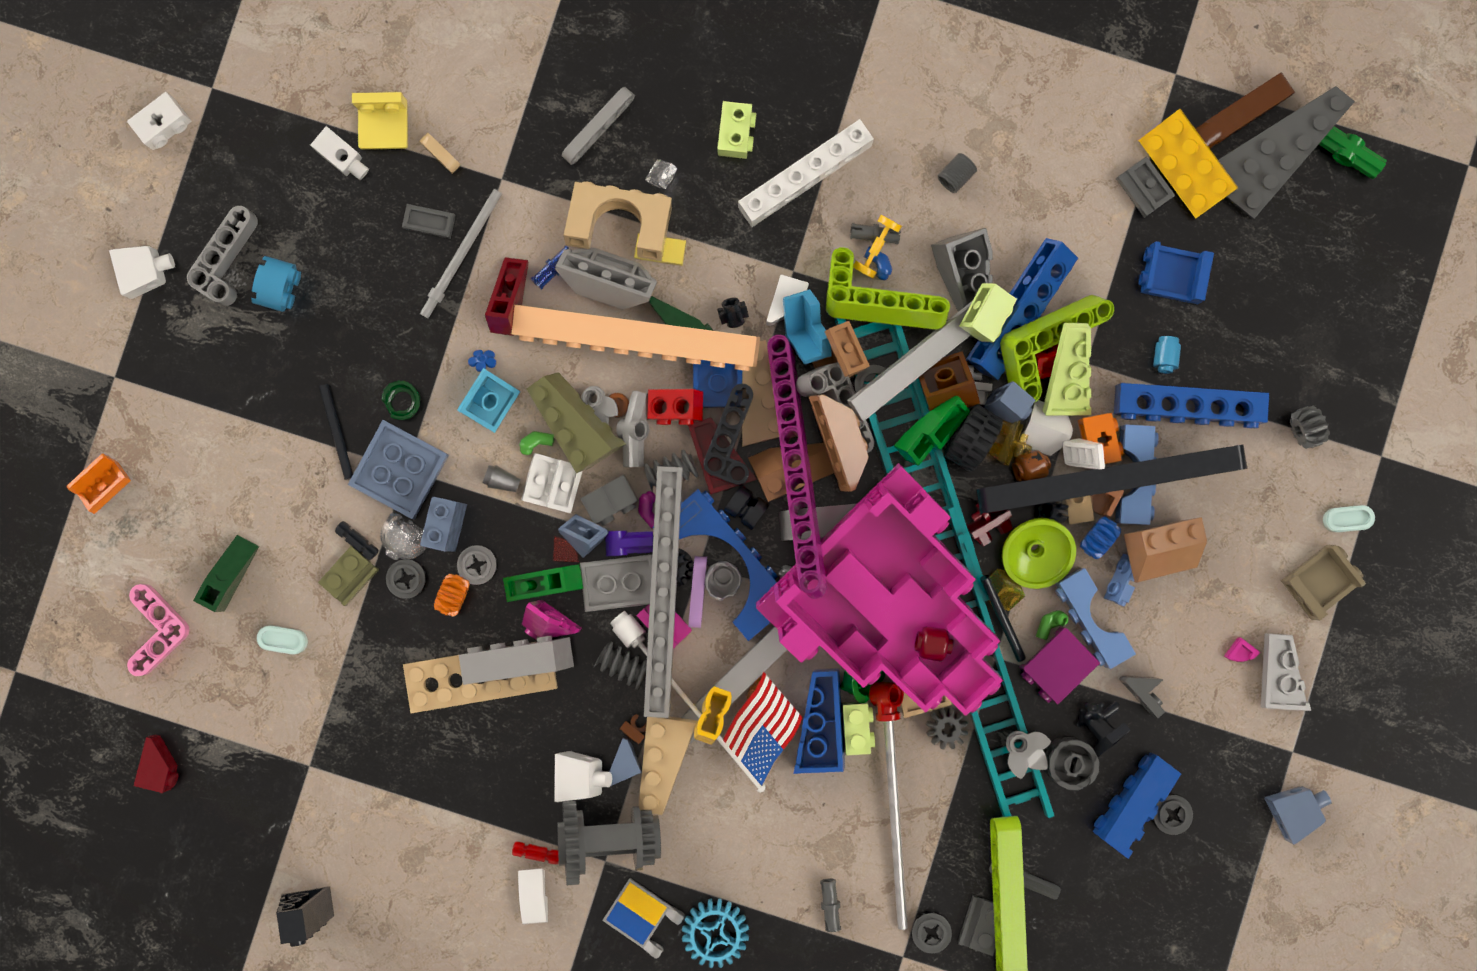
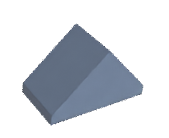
M577 514L558 529L561 535L583 558L598 546L608 534L607 529Z
M627 736L623 737L609 771L612 774L611 786L642 772L641 764L630 738Z

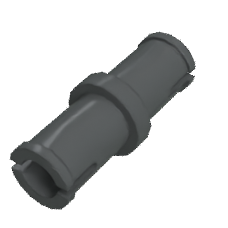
M852 223L850 239L869 240L871 243H874L876 237H880L885 227H879V224L869 226ZM890 228L884 238L885 243L898 245L901 229L898 233Z
M823 879L820 881L823 898L821 909L824 910L825 931L838 932L841 930L839 908H841L840 901L837 900L836 879Z

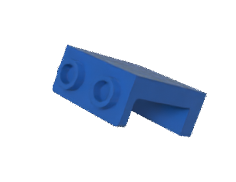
M1155 241L1150 247L1146 248L1143 260L1146 262L1145 271L1141 272L1139 278V285H1142L1140 293L1198 305L1205 301L1214 253L1208 251L1195 253L1161 246V242Z

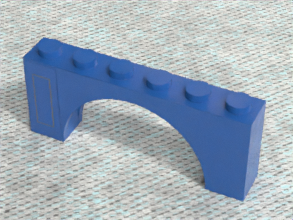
M697 489L681 503L679 540L693 535L714 536L729 543L742 556L749 572L750 589L744 608L732 622L749 641L771 623L756 609V602L777 583L775 579L778 576L769 565L766 568L763 567L759 562L762 557L754 547L747 548L743 543L746 538L738 528L734 531L727 524L730 521L729 517L722 509L718 512L711 505L715 501L705 490L701 493Z

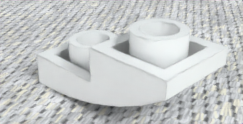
M545 870L518 871L522 924L548 922Z

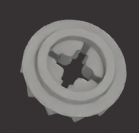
M479 545L470 546L458 558V573L461 577L468 580L470 584H484L492 579L497 569L496 558L491 550ZM475 558L478 561L487 562L480 567V573L477 569L467 568L474 564Z

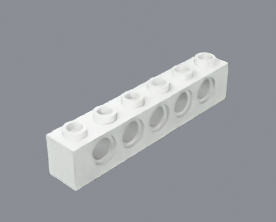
M859 119L739 200V210L750 226H755L869 149L874 138Z

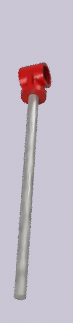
M876 681L870 687L869 698L871 703L878 708V712L875 713L876 721H883L897 924L899 930H905L908 928L893 723V721L901 719L897 707L903 702L904 691L896 683Z

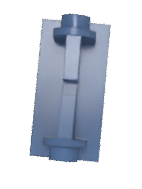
M1122 554L1121 559L1118 561L1116 571L1107 586L1104 599L1113 601L1125 607L1126 603L1130 602L1135 587L1129 585V581L1134 582L1127 554Z

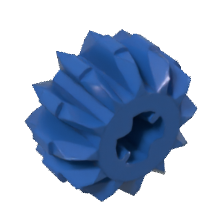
M1102 517L1082 539L1080 547L1087 555L1092 556L1094 559H1099L1120 536L1121 528L1113 520Z

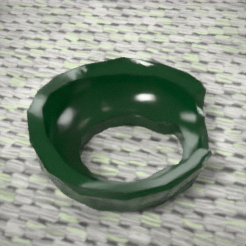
M398 380L389 383L384 388L381 396L390 413V417L394 419L406 420L412 418L420 406L418 390L406 381ZM407 392L412 399L411 406L404 411H395L392 408L391 401L397 393Z

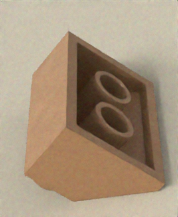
M1202 517L1123 534L1135 583L1197 568L1207 544Z

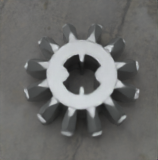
M1314 405L1303 407L1291 414V431H1293L1294 438L1297 439L1298 444L1302 445L1305 449L1322 445L1328 441V436L1330 435L1328 430L1329 424L1325 420L1326 417Z
M951 707L948 709L947 715L944 708L939 709V717L932 712L931 717L935 721L926 722L927 726L933 728L926 732L927 736H934L931 743L936 745L940 742V748L943 750L946 748L947 742L951 749H955V740L962 745L964 741L959 736L968 735L966 730L961 729L968 725L967 721H960L963 714L958 712L954 715V708ZM945 723H948L950 726L953 725V728L949 729V734H946L944 731L941 732V729L945 728Z

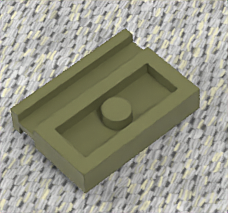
M350 546L318 583L335 599H338L343 606H347L379 569L365 558L361 552Z

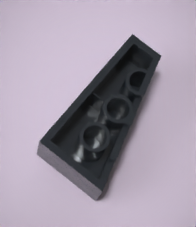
M330 886L281 894L279 907L276 912L281 944L290 943L291 947L305 944L306 940L312 938L314 933L320 931V928L327 925V922L334 917Z

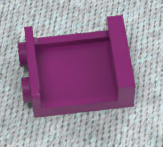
M1060 626L1054 632L1055 636L1026 664L1019 666L1023 671L1021 676L1030 685L1035 683L1040 689L1038 694L1047 703L1052 701L1057 705L1100 664L1081 642L1063 626Z

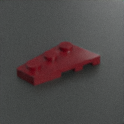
M710 417L703 421L694 422V425H688L710 495L740 486L713 477L704 469V459L717 429L713 419ZM725 435L717 439V445L720 448L730 446V442ZM733 449L730 458L745 464L739 454ZM712 458L708 462V468L711 471H718L722 467V462L718 458ZM735 467L731 471V477L734 480H742L745 476V471L741 467ZM750 470L748 479L744 484L757 480Z

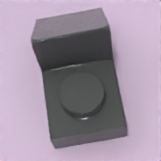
M1121 676L1119 678L1151 716L1159 718L1165 713L1161 707L1162 701L1153 692L1149 694L1163 679L1138 676Z

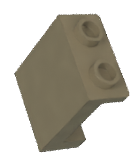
M1324 546L1281 580L1311 620H1322L1328 615L1326 611L1356 587H1363L1366 584L1362 579V572L1356 566L1351 565L1347 560V553L1340 546Z

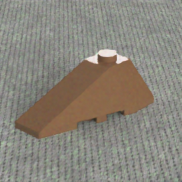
M824 443L807 444L812 483L833 474L834 471ZM781 447L769 448L748 458L767 502L787 494ZM801 460L794 461L791 468L798 467L801 464ZM804 483L798 484V485L795 487V490L804 487L805 484H804Z

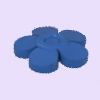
M476 350L473 352V357L468 359V364L471 367L476 366L478 372H481L483 368L486 369V366L493 368L496 366L495 353L487 350L483 354L482 350Z

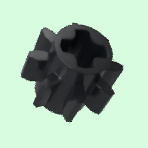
M735 297L724 300L721 304L722 308L717 309L721 324L727 323L729 328L742 326L745 322L744 318L749 317L745 301L740 302Z
M1062 500L1042 503L1038 507V518L1052 519L1062 524L1069 518L1067 510L1069 506L1062 504Z

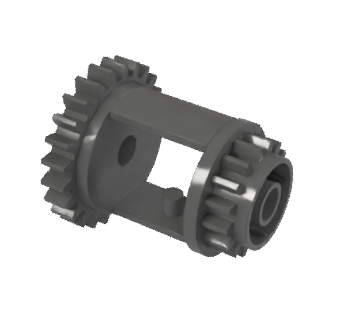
M576 801L563 802V822H557L559 866H565L567 886L579 885L580 875H585L586 873L585 857L633 854L636 871L643 870V866L655 865V859L661 858L659 816L652 815V810H640L639 806H633L631 823L584 826L583 811L576 810Z

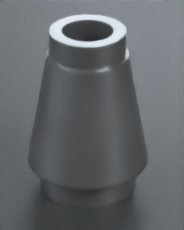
M489 465L482 483L488 485L487 488L516 493L521 479L497 465L495 467Z

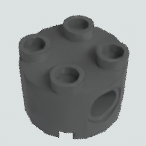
M1075 737L1056 738L1045 752L1048 768L1045 770L1046 774L1058 785L1068 790L1083 789V787L1093 783L1099 773V759L1090 745Z

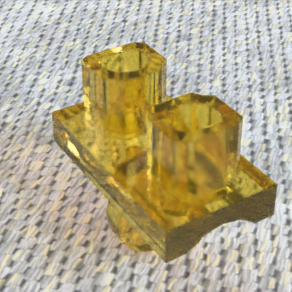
M1003 420V426L999 434L1006 436L1004 444L994 442L988 452L989 455L998 459L1003 465L1009 466L1013 453L1014 457H1019L1023 451L1030 452L1032 446L1026 444L1029 435L1021 434L1024 425L1020 423V420L1014 423Z

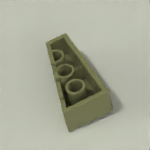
M559 372L543 376L526 388L576 473L593 467L626 445L621 438H617L611 432L612 428L606 422H602L594 414L595 410L579 398L580 394Z

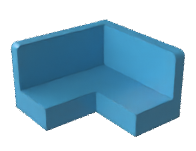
M809 289L784 297L785 336L802 362L808 364L832 356L831 345L825 334L826 329L821 324L820 303L812 291Z

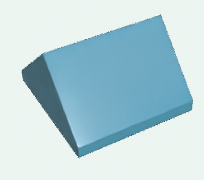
M483 368L457 410L495 433L521 391Z

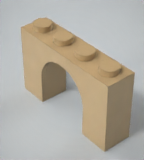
M575 182L564 231L566 246L590 249L597 219L607 211L622 209L634 214L641 223L637 244L638 258L662 261L672 210V198L659 193L654 195L645 194L635 189L627 191L615 186L603 187L591 182Z

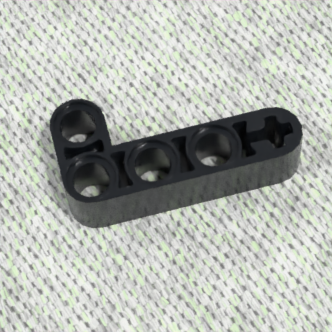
M743 383L737 384L731 391L703 464L705 471L709 475L733 485L744 484L749 476V470L745 464L730 458L753 400V390L750 386ZM742 390H745L746 396L749 397L742 400L740 408H745L744 411L730 406L731 403L736 406L738 396L735 394L736 392L741 393ZM734 412L740 416L738 424L730 425L727 423L726 416L729 413ZM722 435H727L731 439V444L727 448H720L717 445V439ZM718 458L722 462L721 469L715 472L711 471L708 468L709 460ZM741 467L745 471V476L742 480L737 481L731 477L733 468Z

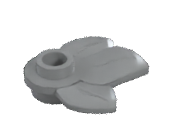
M590 386L583 392L582 401L586 405L589 404L595 410L594 414L602 422L609 424V417L618 415L616 402L613 398L607 397L600 387ZM596 394L597 401L594 403L592 397Z
M1014 731L1009 734L1006 739V748L1010 752L1008 766L1012 773L1022 779L1028 767L1036 770H1046L1048 763L1043 749L1050 745L1051 740L1043 733L1036 731L1029 734L1022 731ZM1017 739L1022 740V745L1019 748L1014 746V742Z

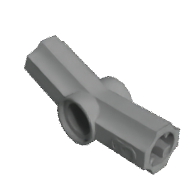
M632 391L626 417L617 424V435L626 443L623 446V467L644 466V440L649 435V424L646 421L648 415L647 393Z

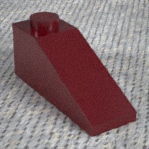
M504 258L485 312L490 333L514 336L511 334L515 305L522 306L529 264L528 260Z

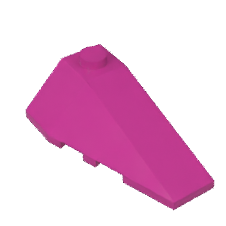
M543 600L529 602L526 606L522 625L526 627L525 632L534 639L544 636L557 637L575 634L582 629Z

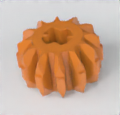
M446 575L435 599V610L444 615L456 616L469 590V581L459 575Z

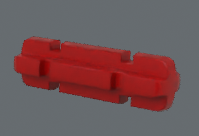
M518 841L513 845V856H525L527 859L541 862L546 860L548 863L555 865L559 863L558 850L551 849L550 851L546 847L532 844L526 846L525 843Z

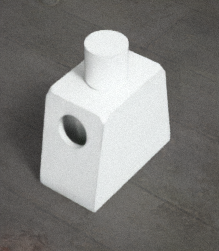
M327 126L311 144L318 154L346 176L352 173L361 180L369 171L360 162L362 159L360 154ZM343 155L348 156L345 161L340 160Z
M150 246L109 250L120 294L129 299L138 297L165 284L166 280L163 271L175 267L174 259L170 253L159 256L158 251Z
M572 751L555 754V802L595 797L601 795L602 787L611 786L612 774L602 771V761L600 759Z

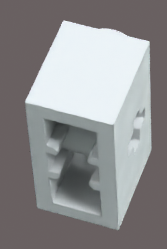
M165 92L127 122L141 141L150 149L155 150L166 145L168 139L173 135L183 132L192 121L178 102Z

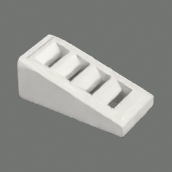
M1081 438L1063 442L1064 462L1066 465L1105 469L1104 451L1101 443Z

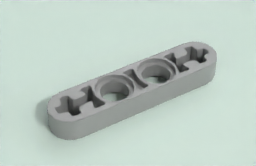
M626 87L621 88L565 148L562 157L571 165L576 163L631 104L635 95Z

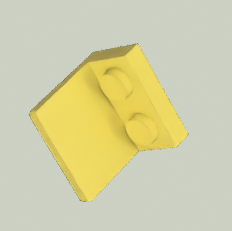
M401 92L352 93V103L358 109V147L360 149H406L408 147L407 100Z

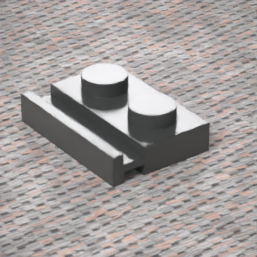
M1147 156L1116 178L1144 218L1175 196Z
M975 895L972 896L957 941L959 945H964L993 956L995 951L993 901L982 899Z

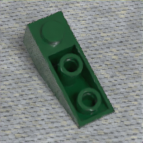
M236 535L204 579L193 601L213 612H224L260 546Z

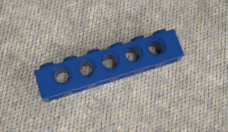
M1049 238L1044 240L1009 293L1017 300L1013 306V312L1002 326L1000 336L994 342L978 340L967 356L966 360L983 375L996 380L1000 378L1005 371L1000 347L1002 337L1006 333L1028 324L1041 316L1078 260V257L1062 241Z
M1120 383L1115 385L1114 415H1121V419L1136 420V416L1145 417V421L1160 422L1161 418H1170V423H1185V420H1194L1196 425H1210V421L1219 422V426L1234 427V423H1242L1243 428H1259L1260 424L1268 423L1269 393ZM1138 397H1143L1146 400L1145 409L1138 407ZM1164 398L1169 400L1171 404L1169 411L1164 410L1161 403ZM1188 400L1192 401L1195 405L1193 413L1189 412L1186 408ZM1212 402H1215V403L1218 404V406H1219V413H1218V414H1214V413L1212 412V410H1211V404H1212ZM1237 404H1240L1244 409L1242 416L1236 413L1235 407Z

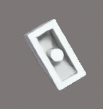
M780 275L766 325L772 326L783 320V298L806 291L809 283Z

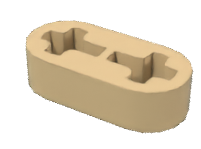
M428 132L421 138L419 142L452 174L460 167V163Z

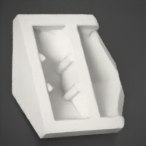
M1038 400L1032 405L1033 410L1028 416L1018 445L1030 450H1038L1044 455L1051 456L1063 448L1064 441L1070 440L1073 428L1068 415L1046 416L1042 411L1044 402Z

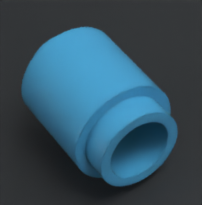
M1172 336L1159 337V342L1156 343L1153 364V367L1158 368V372L1170 374L1173 373V370L1179 368L1181 350L1179 338Z

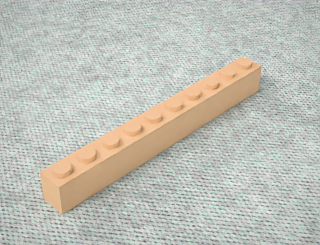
M515 305L511 333L519 335V340L534 342V337L543 338L542 343L557 345L558 341H565L566 347L581 348V344L590 345V350L605 351V347L614 348V353L628 355L629 350L638 351V356L652 358L653 353L662 354L663 360L676 361L677 357L686 358V363L701 364V360L710 361V366L725 368V363L735 364L734 369L749 371L750 366H757L760 337L520 305Z

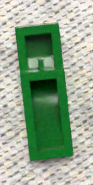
M954 396L917 421L899 439L894 447L905 460L919 466L933 447L942 449L968 416L970 410L959 396Z

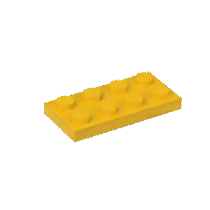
M1181 109L1177 110L1138 140L1195 218L1238 189V186Z

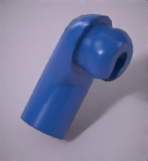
M870 246L868 247L864 255V258L868 259L870 255ZM879 252L878 256H874L872 262L876 263L878 268L877 278L886 280L892 274V266L888 256Z

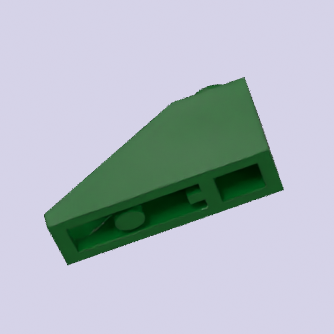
M579 564L503 578L507 602L584 589Z

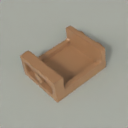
M850 321L825 331L831 345L832 356L812 362L815 369L820 366L839 363L844 376H849L850 379L870 367Z

